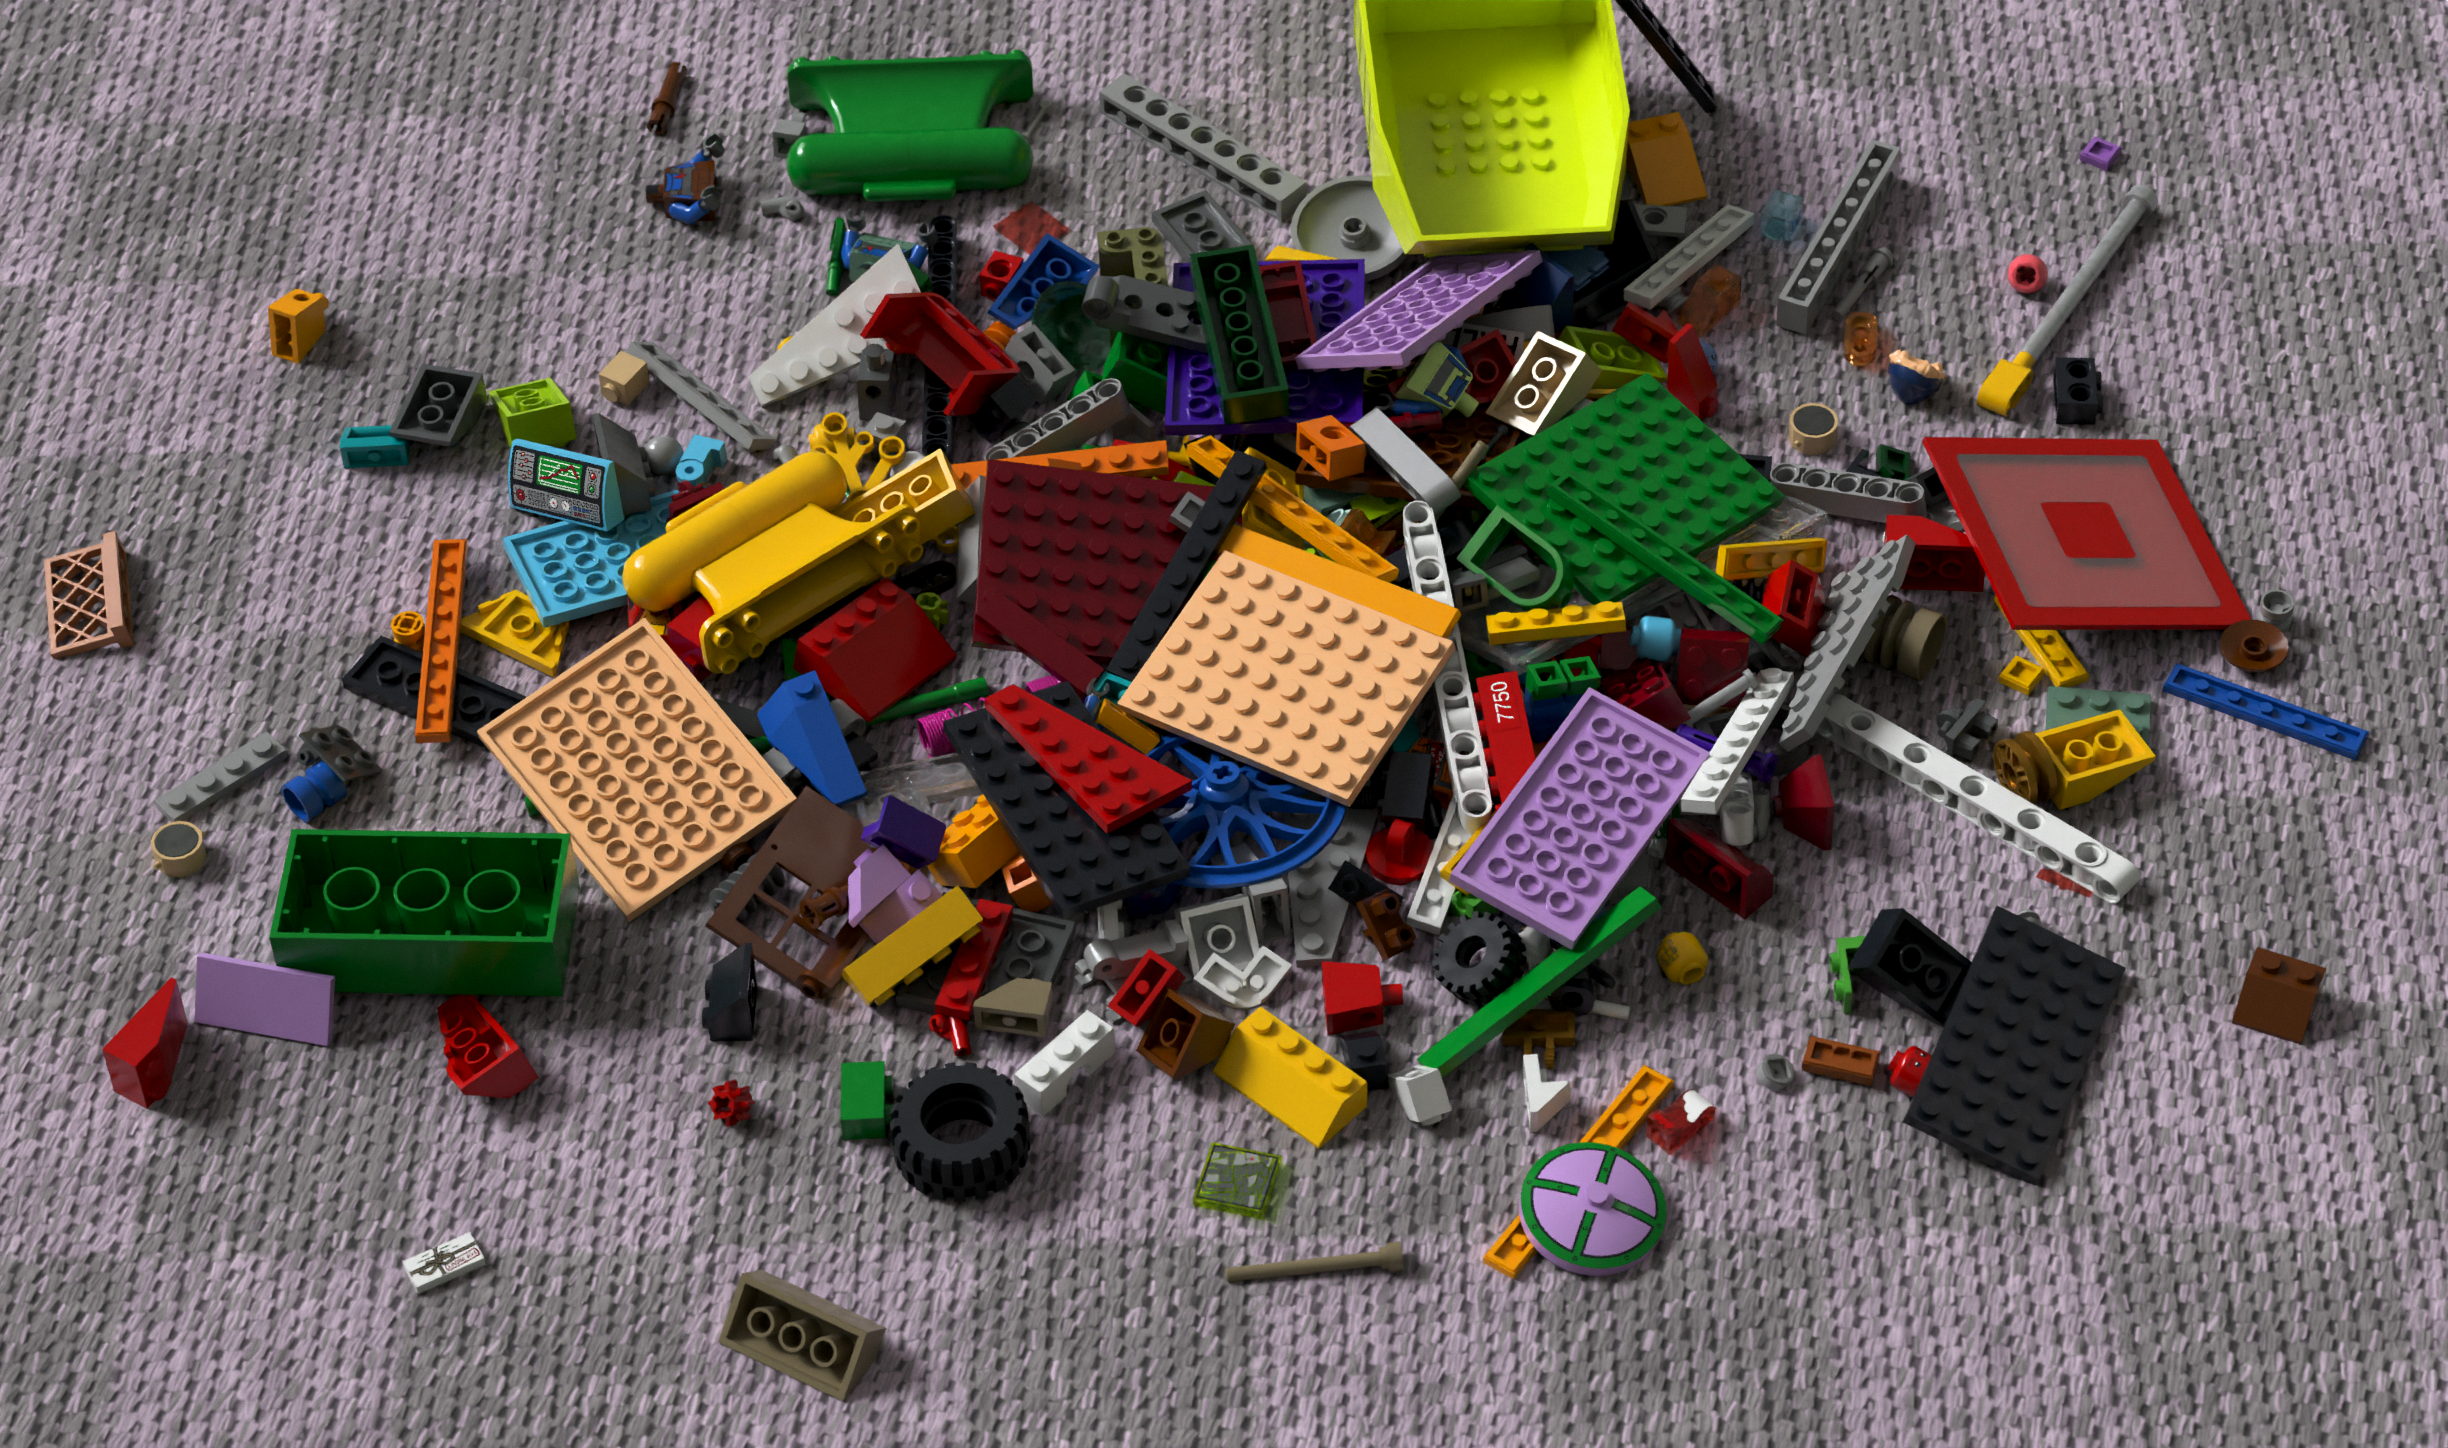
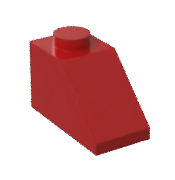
M1149 949L1111 1000L1108 1007L1138 1027L1153 1015L1165 988L1169 987L1178 990L1186 976L1177 967Z

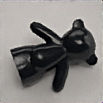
M1550 938L1551 947L1556 951L1563 946ZM1591 962L1551 993L1549 1003L1552 1009L1557 1012L1570 1011L1577 1016L1587 1015L1592 1011L1595 1001L1591 978L1608 989H1612L1616 982L1611 975Z

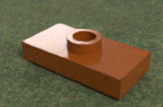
M1810 1036L1802 1061L1801 1071L1872 1086L1880 1061L1881 1051Z

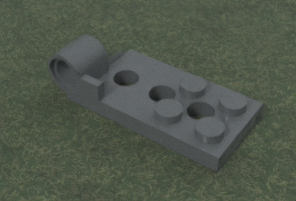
M1125 275L1115 277L1096 276L1090 279L1082 304V312L1087 318L1095 321L1094 326L1208 354L1202 325H1196L1189 321L1190 319L1200 321L1193 292ZM1126 304H1136L1140 308L1131 309ZM1157 312H1168L1172 316L1164 317L1159 315Z

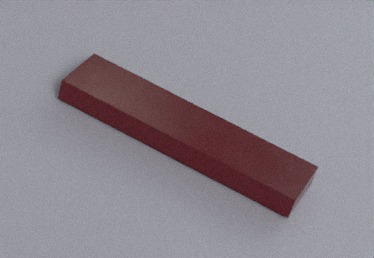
M998 590L991 595L976 613L975 619L1062 683L1069 681L1075 692L1081 697L1086 695V687L1091 680L1096 678L1095 684L1105 670Z

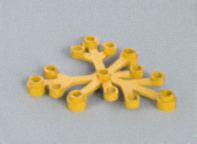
M837 412L827 414L821 422L823 435L826 439L833 441L837 454L829 451L824 445H816L810 450L831 455L838 461L845 472L850 494L846 502L841 503L835 510L883 483L893 465L901 463L906 456L905 445L900 438L896 436L884 438L879 444L881 459L863 488L856 467L863 455L870 453L874 449L873 436L867 431L857 433L854 437V445L850 450L845 438L848 434L847 419L844 415ZM835 427L841 429L837 432H831V430ZM862 440L870 441L867 445L859 444ZM890 452H897V453H898L897 455H894V456H888V454H889ZM954 525L930 540L936 543L940 551L947 554L954 553L958 550L959 528ZM948 539L955 541L951 544H944ZM908 560V561H906L905 563H903L901 566H908V565H911L913 562H910V561Z

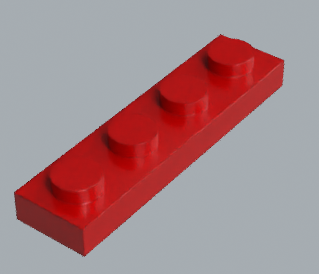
M979 899L976 910L983 918L982 923L978 925L981 931L966 943L961 941L935 1002V1013L970 1020L974 1010V1002L980 996L1014 915L1012 905Z

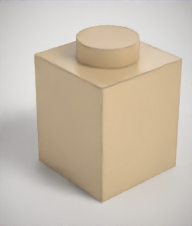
M620 351L598 374L601 394L610 402L614 403L617 401L626 406L650 383L647 362L623 351Z

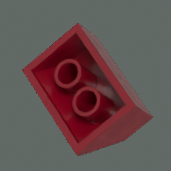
M1671 818L1668 821L1667 866L1744 920L1773 896L1774 875L1766 867L1756 864L1746 857L1740 849L1725 843L1714 831L1704 828L1696 821L1680 818Z

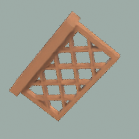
M116 531L103 534V543L44 559L50 654L53 659L76 655L114 643H118L120 648L134 646L127 553ZM101 555V559L93 568L85 565L91 558ZM70 566L62 576L54 574V567ZM79 571L87 573L78 584L70 581ZM96 578L103 580L95 591L87 588ZM64 587L72 590L63 600L55 597ZM81 594L88 596L89 598L80 608L73 605ZM98 601L104 603L105 606L97 615L89 612ZM66 610L74 613L65 624L57 621V618ZM82 618L90 620L82 631L74 628ZM99 625L107 628L106 634L96 637L91 636ZM68 634L76 637L70 644L59 647V642Z

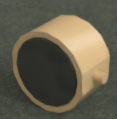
M1818 403L1803 404L1794 409L1790 415L1788 437L1794 449L1807 455H1820L1832 450L1836 445L1838 417L1834 410Z
M185 821L170 822L160 827L151 839L155 860L153 864L154 869H159L166 876L184 877L197 872L204 865L207 858L203 840L205 832L197 828L193 823Z

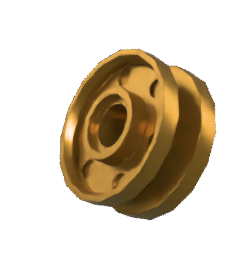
M2024 731L2017 734L2014 740L2003 739L1996 743L1993 759L2001 786L2032 804H2035L2037 800H2050L2056 795L2058 786L2056 770L2046 746L2036 734L2031 731Z

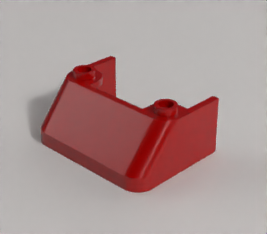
M933 292L886 294L860 334L864 339H884L886 347L896 354H915L952 389L948 396L950 402L943 411L947 416L975 414L990 395L1020 372L1019 366L947 299Z

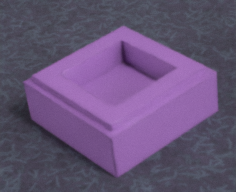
M2094 136L2080 153L2079 160L2108 171L2121 155L2122 147Z

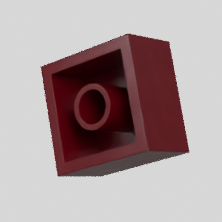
M1682 628L1677 693L1683 704L1698 705L1743 676L1742 672L1748 669L1749 635L1745 632ZM1746 690L1720 707L1737 708L1744 698Z

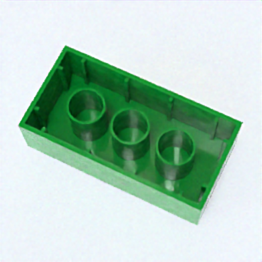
M291 829L269 936L276 966L335 976V992L563 996L580 891L570 833Z

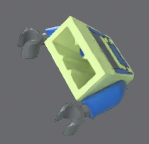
M1434 342L1428 347L1429 350L1426 353L1417 355L1419 359L1395 394V397L1398 399L1393 401L1389 394L1382 393L1378 398L1380 403L1386 404V406H1375V408H1378L1388 418L1394 413L1403 416V412H1411L1412 415L1440 410L1443 419L1453 408L1468 418L1474 412L1479 402L1465 392L1473 379V375L1468 370L1461 351L1443 342Z

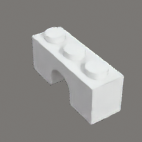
M1086 1010L1014 1074L1015 1086L1021 1090L1027 1107L1041 1117L1045 1116L1067 1096L1068 1082L1077 1069L1082 1067L1092 1074L1115 1053L1114 1028L1089 1010Z

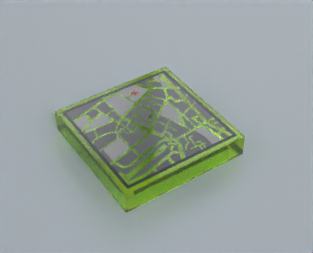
M1212 1142L1193 1197V1206L1264 1220L1283 1163L1282 1156Z

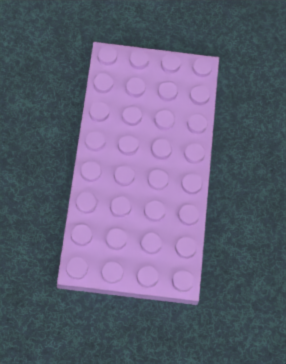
M1540 250L1435 256L1296 356L1298 370L1312 369L1313 372H1323L1330 368H1338L1339 371H1348L1356 367H1365V370H1374L1382 366H1391L1392 369L1404 368L1411 364L1410 360L1414 357L1426 353L1429 350L1428 347L1434 342L1445 339L1446 333L1461 327L1464 324L1463 321L1469 316L1480 313V308L1485 304L1496 301L1500 293L1513 288L1515 282L1520 278L1531 275L1532 270L1542 263Z
M1589 687L1451 872L1449 882L1572 950L1681 799L1701 765L1710 755V752Z

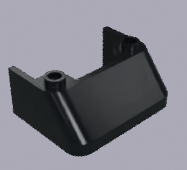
M1632 199L1620 201L1613 243L1600 244L1598 250L1605 253V257L1609 260V263L1606 265H1609L1610 268L1595 279L1587 278L1591 279V282L1578 292H1574L1573 324L1569 326L1594 329L1622 313L1629 303L1624 300V289L1658 262Z

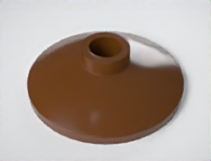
M2243 620L2225 629L2220 640V650L2224 658L2236 668L2248 672H2266L2277 668L2285 661L2288 655L2289 644L2283 632L2274 625L2260 620Z

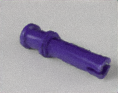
M1681 724L1676 731L1677 735L1708 752L1711 751L1718 740V737L1689 727L1687 724ZM1754 750L1742 772L1758 777L1760 782L1767 783L1775 773L1778 756L1774 753L1764 754Z

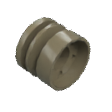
M1894 595L1888 596L1886 601L1890 606L1886 613L1880 615L1871 625L1875 631L1865 647V659L1872 664L1880 662L1881 666L1886 669L1891 668L1897 661V671L1899 674L1922 681L1931 670L1941 651L1947 629V617L1945 614L1926 607L1920 608L1915 614V606L1912 602L1905 601L1902 603L1899 597Z

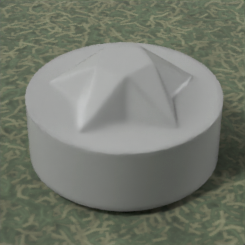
M1769 1054L1759 1063L1757 1076L1760 1082L1769 1090L1781 1091L1794 1080L1795 1071L1793 1065L1786 1057L1780 1054Z

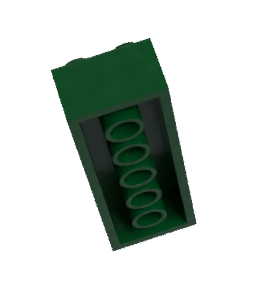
M1254 244L1190 254L1191 282L1224 425L1290 415L1289 389Z

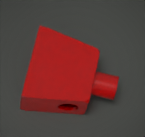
M1322 962V986L1327 1035L1383 1024V1006L1403 1005L1402 983L1381 985L1380 970L1377 965Z

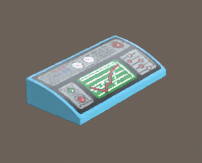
M518 438L512 441L508 466V489L511 508L603 531H608L624 521L614 461Z

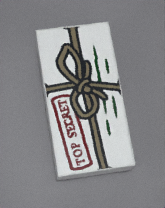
M470 1232L402 1261L404 1269L418 1294L486 1265L484 1256Z

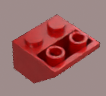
M1792 559L1768 575L1762 605L1784 620L1781 628L1771 638L1808 657L1812 647L1810 645L1811 641L1816 636L1819 627L1817 623L1825 610L1824 603L1826 600L1819 574Z

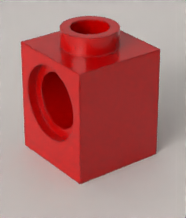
M995 250L979 274L981 296L991 301H996L1024 264V258Z

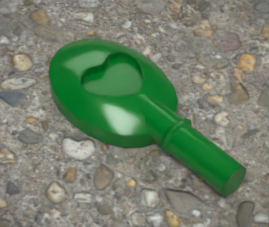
M836 217L829 247V251L832 249L830 262L828 261L827 295H838L842 273L841 249L847 226L843 218Z

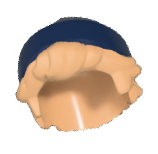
M1896 350L1895 353L1889 355L1891 362L1888 367L1891 388L1895 396L1906 405H1914L1929 398L1939 391L1942 382L1946 379L1941 363L1935 362L1930 364L1927 360L1909 356V352L1906 350L1902 352L1901 350Z

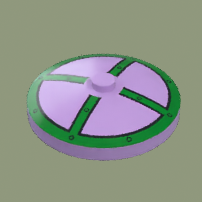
M1581 1142L1567 1144L1551 1150L1531 1167L1525 1177L1519 1197L1520 1221L1532 1245L1552 1263L1582 1275L1608 1276L1636 1266L1655 1249L1662 1236L1666 1222L1665 1197L1653 1173L1631 1154L1606 1144Z

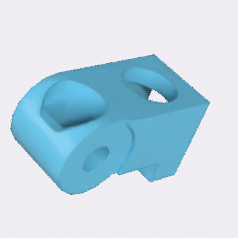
M695 434L676 467L675 472L678 482L688 480L692 486L702 484L706 488V479L713 467L723 468L727 461L725 442Z

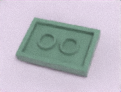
M2048 686L2045 731L2120 709L2149 746L2151 694Z

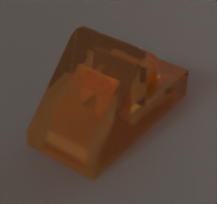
M1361 508L1351 509L1340 527L1381 557L1385 558L1390 555L1397 531L1378 532Z

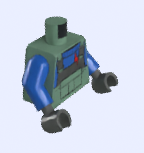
M849 208L846 212L849 231L845 232L841 258L845 268L849 270L850 280L855 282L896 244H899L905 259L920 270L929 252L927 247L934 246L939 238L935 226L927 233L925 223L919 224L916 229L920 239L919 244L864 232L860 235L858 232L862 231L866 226L865 212L862 210L861 216L853 219L852 208Z

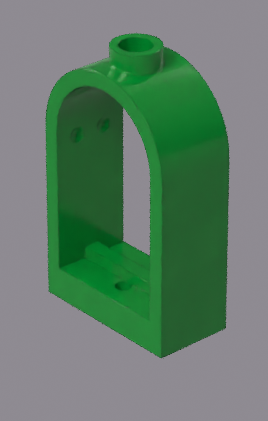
M1496 505L1456 558L1475 574L1483 573L1488 584L1524 611L1528 612L1536 608L1546 610L1563 608L1573 597L1574 573L1568 559L1498 505ZM1513 527L1549 552L1555 560L1557 567L1555 581L1552 587L1538 598L1523 599L1517 597L1481 570Z

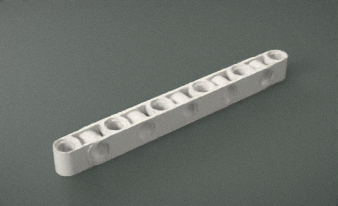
M1424 501L1410 502L1403 510V534L1413 592L1454 607L1440 534L1437 532L1433 509ZM1425 578H1434V580H1425ZM1456 623L1447 638L1454 642L1455 651L1433 682L1432 689L1455 802H1457L1461 825L1465 831L1474 834L1480 826L1490 820L1492 816V799L1458 623ZM1448 693H1457V694H1459V695L1449 696V695H1447V694H1448ZM1468 751L1470 754L1461 755L1459 752ZM1474 810H1479L1483 813L1479 815H1474L1470 812Z
M1833 694L1826 702L1830 708L1819 725L1817 733L2111 904L2118 903L2139 881L2140 873L2138 869L2126 858L1882 716L1840 694Z

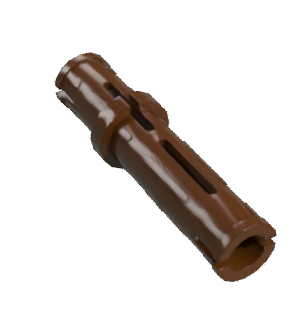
M680 62L669 64L659 96L652 103V114L647 123V129L651 132L655 124L654 135L665 133L669 118H672L676 111L675 102L688 72L685 65L678 72Z

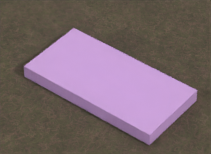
M201 953L197 956L194 1022L328 1046L333 1036L335 976Z

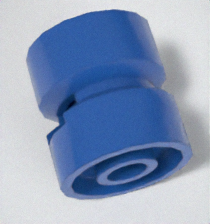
M323 760L306 769V777L296 776L281 787L283 798L289 809L304 823H308L323 813L324 806L331 807L347 795L344 782Z

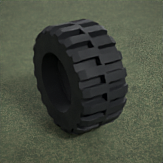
M953 1062L945 1064V1068L937 1070L935 1066L926 1070L925 1076L920 1077L917 1075L908 1083L909 1089L904 1087L900 1091L890 1114L894 1159L897 1168L902 1171V1177L909 1184L915 1182L916 1190L927 1195L931 1191L935 1199L943 1201L946 1200V1197H954L955 1202H966L965 1197L975 1196V1199L979 1200L986 1198V1192L990 1190L997 1193L1004 1189L1005 1181L1013 1182L1020 1174L1019 1167L1023 1168L1029 1158L1028 1151L1031 1146L1027 1103L1024 1102V1096L1019 1087L1013 1086V1081L1006 1075L1001 1073L998 1076L997 1070L988 1066H984L983 1069L978 1068L976 1063L965 1062V1066H956V1063ZM960 1119L975 1120L990 1127V1130L983 1136L966 1143H947L931 1136V1133L939 1126Z

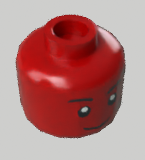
M1910 1046L1905 1053L1897 1050L1887 1068L1893 1072L1890 1078L1891 1085L1913 1098L1931 1055L1917 1046Z

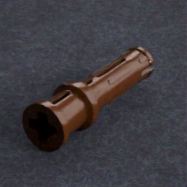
M848 884L840 888L831 886L824 890L823 895L813 900L807 898L801 901V916L810 928L817 929L823 925V921L833 916L840 917L848 910Z

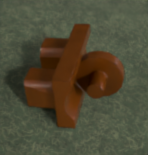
M1387 888L1356 903L1367 926V929L1363 930L1362 933L1365 938L1370 935L1372 936L1383 961L1414 946L1413 941L1416 935L1410 925L1404 924L1398 912L1400 911L1401 903L1395 893H1389Z

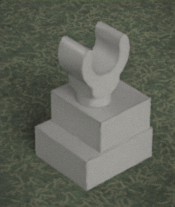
M794 112L791 121L780 119L778 125L773 130L774 157L787 158L790 147L799 138L806 136L807 126L804 123L807 116L806 113Z

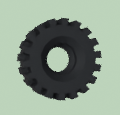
M1477 911L1472 912V919L1465 914L1459 917L1460 924L1456 925L1452 922L1447 926L1450 932L1447 936L1442 933L1438 938L1442 945L1441 947H1434L1433 954L1438 959L1432 960V967L1437 971L1434 975L1441 982V985L1460 1001L1467 1005L1470 1003L1474 1007H1480L1481 1002L1487 1005L1494 997H1497L1513 985L1515 977L1522 978L1524 971L1519 967L1527 963V957L1522 954V952L1527 950L1525 944L1520 941L1522 940L1520 935L1498 916L1495 917L1489 912H1485L1483 915ZM1486 947V954L1482 961L1476 966L1469 968L1473 955L1478 950Z

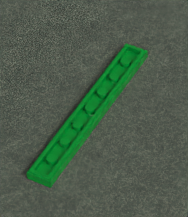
M1569 471L1563 473L1548 487L1546 492L1548 497L1763 645L1781 628L1784 621L1782 618Z
M1639 886L1591 923L1572 950L1564 945L1418 1057L1419 1064L1439 1069L1441 1077L1446 1076L1660 910L1661 905L1658 900Z

